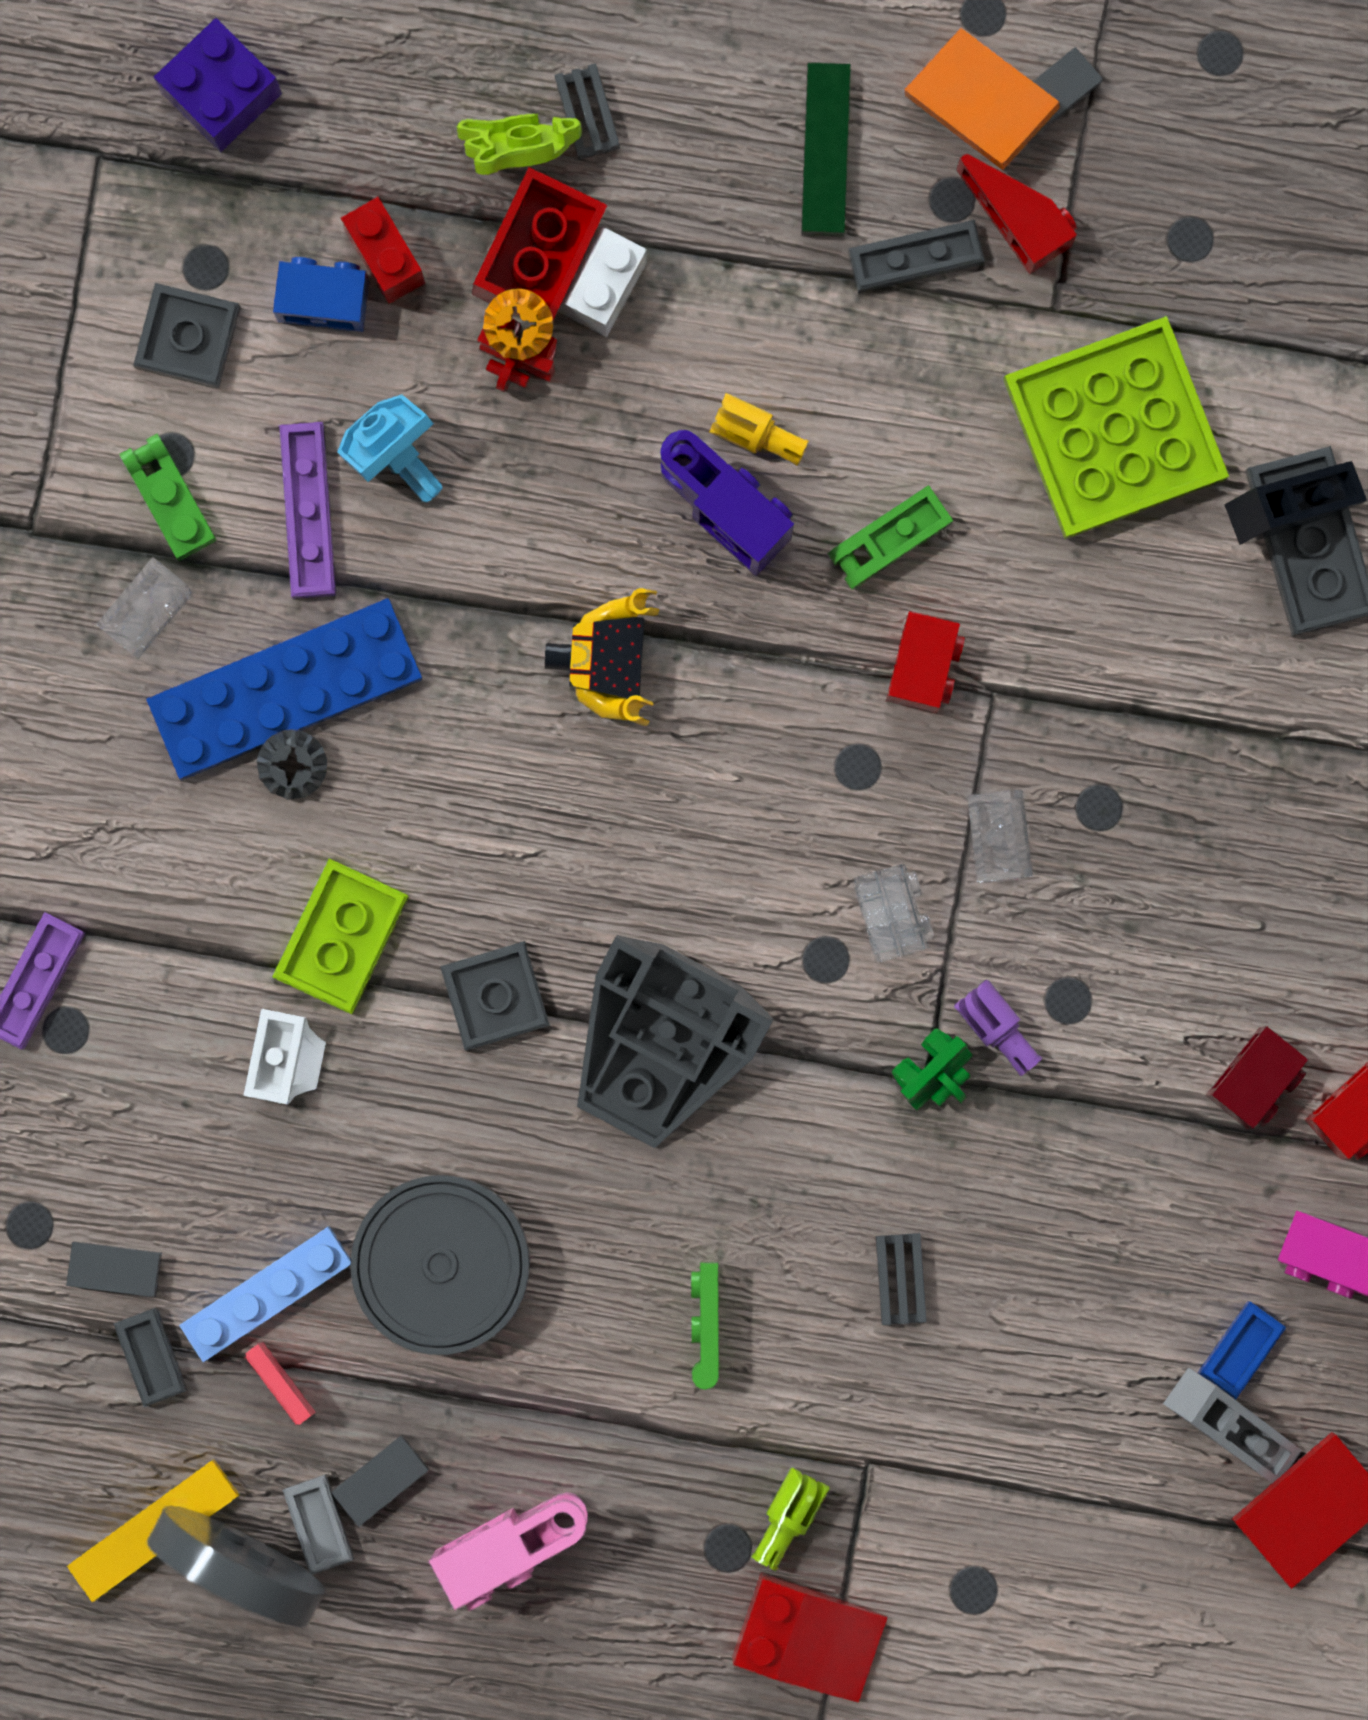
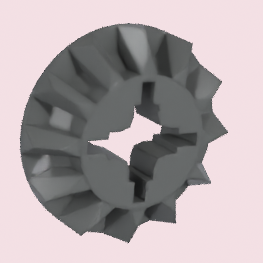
M292 729L280 731L269 737L259 751L257 758L259 779L271 794H276L287 800L306 798L321 786L326 776V753L319 741L306 732ZM292 747H295L297 762L311 767V769L297 770L292 778V782H288L289 776H287L286 768L273 764V762L286 761L292 752Z

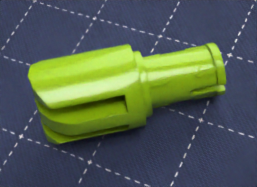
M790 1468L766 1512L769 1516L768 1521L771 1523L751 1557L766 1567L769 1565L770 1569L777 1571L794 1536L805 1535L830 1490L829 1486L822 1482H816L814 1478L808 1475H802L795 1468Z

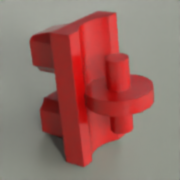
M515 319L500 326V328L514 330L516 337L522 327L521 323ZM482 329L477 339V342L480 343L479 351L506 362L504 365L490 359L487 364L486 371L499 376L496 389L506 392L511 382L526 388L530 376L517 371V368L550 383L555 373L553 360L558 346L556 338L551 336L549 343L539 354L519 360L504 358L494 348L490 347L485 332Z

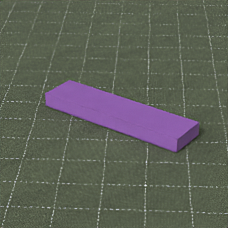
M323 422L279 425L291 597L299 599L336 596Z

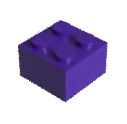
M217 18L209 23L154 76L160 92L220 153L282 95L277 78Z

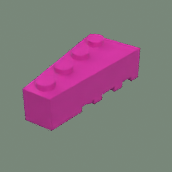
M1296 1210L1278 1257L1280 1263L1287 1265L1284 1273L1308 1283L1313 1275L1329 1282L1326 1290L1352 1299L1354 1292L1368 1297V1238Z

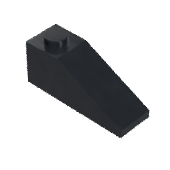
M1348 461L1255 487L1224 504L1239 545L1363 504L1367 502V498L1353 461Z

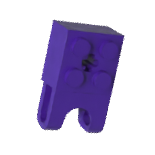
M678 430L666 437L660 449L662 477L668 485L693 506L692 519L757 577L791 540L794 523L790 520L793 516L792 512L777 498L774 497L769 501L757 490L761 486L760 483L747 470L740 468L737 472L694 433L688 430ZM688 458L692 462L687 466H681L675 460Z

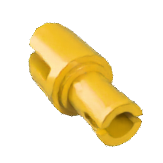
M729 393L724 395L722 400L723 407L718 409L715 416L716 422L712 423L709 433L753 454L765 449L798 466L809 440L800 438L775 426L773 414Z

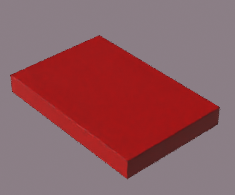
M1331 1432L1236 1514L1232 1520L1286 1585L1292 1589L1368 1523V1472L1339 1437Z

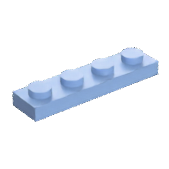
M329 1226L179 1326L202 1362H205L351 1265V1258Z

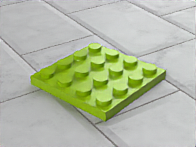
M1167 316L1007 374L1003 378L1064 539L1215 485L1229 478Z

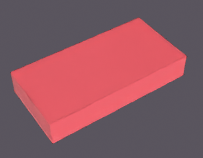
M264 1342L257 1344L245 1353V1358L295 1425L302 1424L316 1413Z

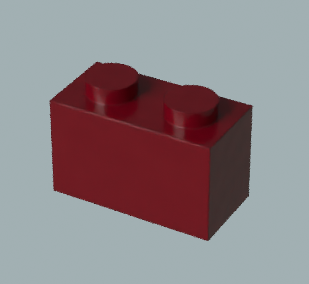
M1268 1026L1259 1027L1205 1096L1246 1129H1254L1257 1124L1264 1127L1278 1111L1279 1106L1275 1104V1101L1282 1092L1286 1090L1291 1093L1305 1077L1306 1072L1301 1068L1309 1059Z

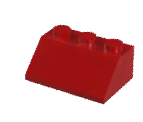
M528 167L476 276L471 295L490 303L497 295L511 289L529 290L540 296L547 303L554 321L608 205ZM514 306L515 312L513 314L520 316V313H517V306Z

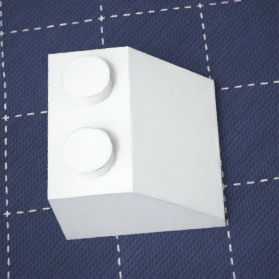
M598 227L558 312L607 337L647 264V249L609 229Z

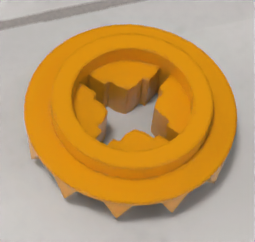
M511 289L500 293L490 302L485 310L483 331L488 339L489 346L494 348L504 358L524 360L539 354L547 346L553 333V317L547 303L540 296L525 289ZM514 306H517V313H520L521 320L529 321V323L536 322L535 325H531L523 330L521 343H519L514 330L500 328V326L513 319Z

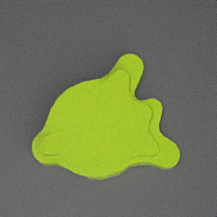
M522 114L490 121L466 119L460 121L456 127L458 138L466 141L464 144L466 156L474 158L475 172L481 175H490L505 168L527 167L546 163L562 155L572 143L582 136V127L579 120L575 118L553 117V126L539 124L538 114Z

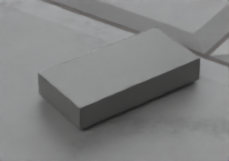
M326 1474L283 1489L309 1571L312 1575L354 1560Z

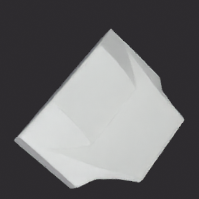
M261 1009L243 1096L289 1104L295 1096L317 1088L326 1042L309 1028L307 1018Z

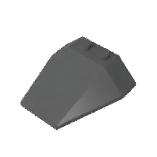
M616 935L595 976L577 1107L656 1148L753 1059L774 1019L742 986L663 944Z

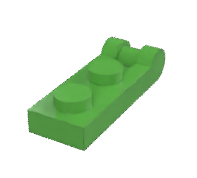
M157 433L146 439V445L135 451L129 448L119 455L176 559L181 561L216 542L217 539ZM157 459L162 469L147 477L142 466Z
M928 485L833 548L827 555L834 565L839 564L847 575L844 580L850 589L854 590L951 525L953 519ZM864 547L871 560L861 566L853 553Z
M700 1262V1272H691V1298H700V1316H691L692 1343H700V1361L695 1363L692 1369V1379L697 1387L705 1390L715 1386L719 1377L718 1262Z

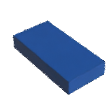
M1247 1301L1197 1373L1236 1400L1287 1327L1252 1302Z

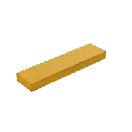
M213 1459L67 1565V1568L90 1601L94 1602L156 1557L146 1541L165 1506H178L210 1517L240 1494L215 1459Z

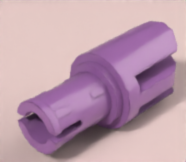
M989 980L983 981L979 984L978 988L973 989L965 998L955 1003L954 1008L986 1047L991 1045L992 1048L997 1046L1016 1069L1019 1076L1025 1074L1027 1070L1029 1071L1042 1060L1041 1056L1036 1053L1017 1029L1020 1026L1017 1022L1021 1019Z

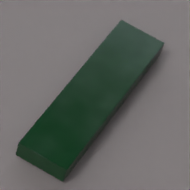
M808 62L801 235L844 237L851 64Z

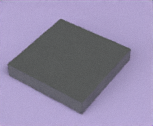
M155 283L133 364L134 368L219 389L241 308L239 303Z
M525 941L440 966L465 1051L550 1026Z

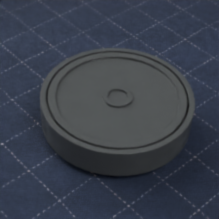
M435 1175L405 1182L389 1191L374 1204L361 1222L356 1233L351 1252L350 1268L357 1301L368 1320L380 1333L395 1344L418 1353L447 1355L475 1348L491 1339L506 1326L518 1310L525 1296L529 1282L531 1262L529 1245L524 1229L512 1208L498 1194L488 1187L464 1177Z
M165 1506L146 1541L150 1550L157 1557L189 1580L243 1609L285 1625L294 1627L308 1626L326 1591L318 1579L282 1553L232 1526L190 1509L178 1506Z

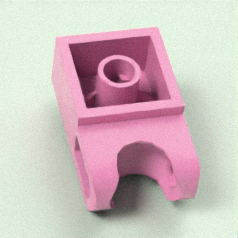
M561 1493L519 1516L515 1509L512 1508L436 1549L429 1562L454 1610L466 1605L468 1611L484 1604L492 1598L491 1594L495 1592L494 1588L503 1583L507 1585L508 1589L521 1584L532 1577L531 1572L534 1571L533 1567L574 1545L582 1538L588 1520L586 1505L581 1498L573 1493ZM559 1512L568 1513L574 1519L575 1524L566 1528L559 1527L555 1523L554 1516Z

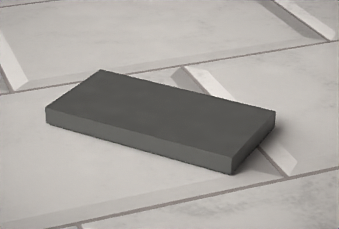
M1329 446L1247 468L1245 472L1251 490L1258 486L1334 466L1336 461L1332 447ZM1349 509L1264 538L1292 637L1368 617V573Z

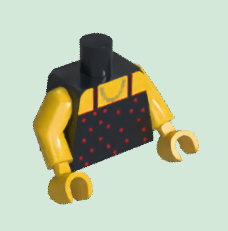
M639 588L631 596L609 601L585 614L580 623L573 625L572 645L546 643L545 669L570 670V690L576 692V697L580 703L601 718L630 720L641 726H647L650 722L639 717V711L643 706H653L654 703L640 697L644 617L637 616L658 615L659 608H646L647 598L650 595H656V590Z

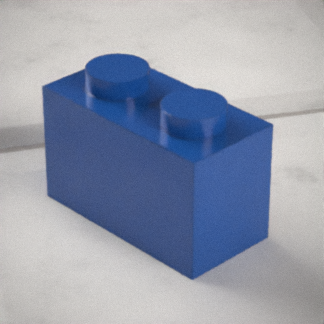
M293 257L291 262L279 261L273 307L274 316L278 323L364 332L370 284L366 271L360 270L359 265L350 262H335L334 267L319 266L316 260L305 257Z

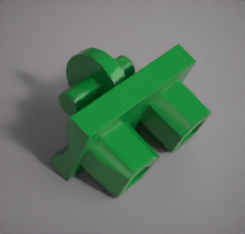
M936 1028L921 1044L923 1049L933 1058L928 1065L921 1070L908 1057L903 1059L891 1072L902 1088L900 1092L916 1111L930 1098L939 1107L950 1096L960 1104L967 1099V1096L960 1087L971 1077L963 1066L973 1055L967 1049L966 1043L958 1036L952 1039L949 1035Z

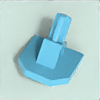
M402 394L377 402L345 431L337 453L367 482L372 480L387 466L393 474H399L422 502L426 503L432 500L443 488L439 480L417 457L419 453L412 445L434 423L422 410Z

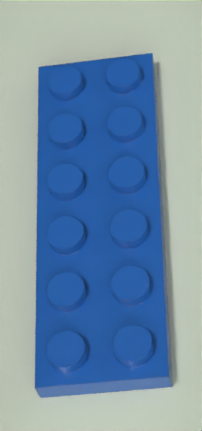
M389 598L156 694L146 700L178 778L182 781L261 748L269 737L280 731L291 729L302 731L423 680L392 604Z

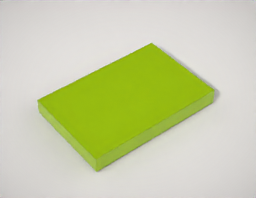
M329 858L272 977L353 1015L409 896Z

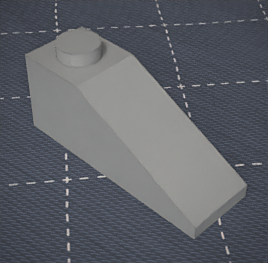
M1189 1367L1163 1403L1271 1483L1276 1481L1292 1466L1302 1451L1218 1386Z

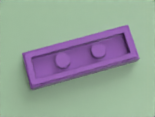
M44 912L0 995V1039L21 1050L25 1049L84 938L85 932Z

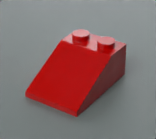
M761 1572L732 1655L733 1665L777 1681L859 1703L888 1617Z

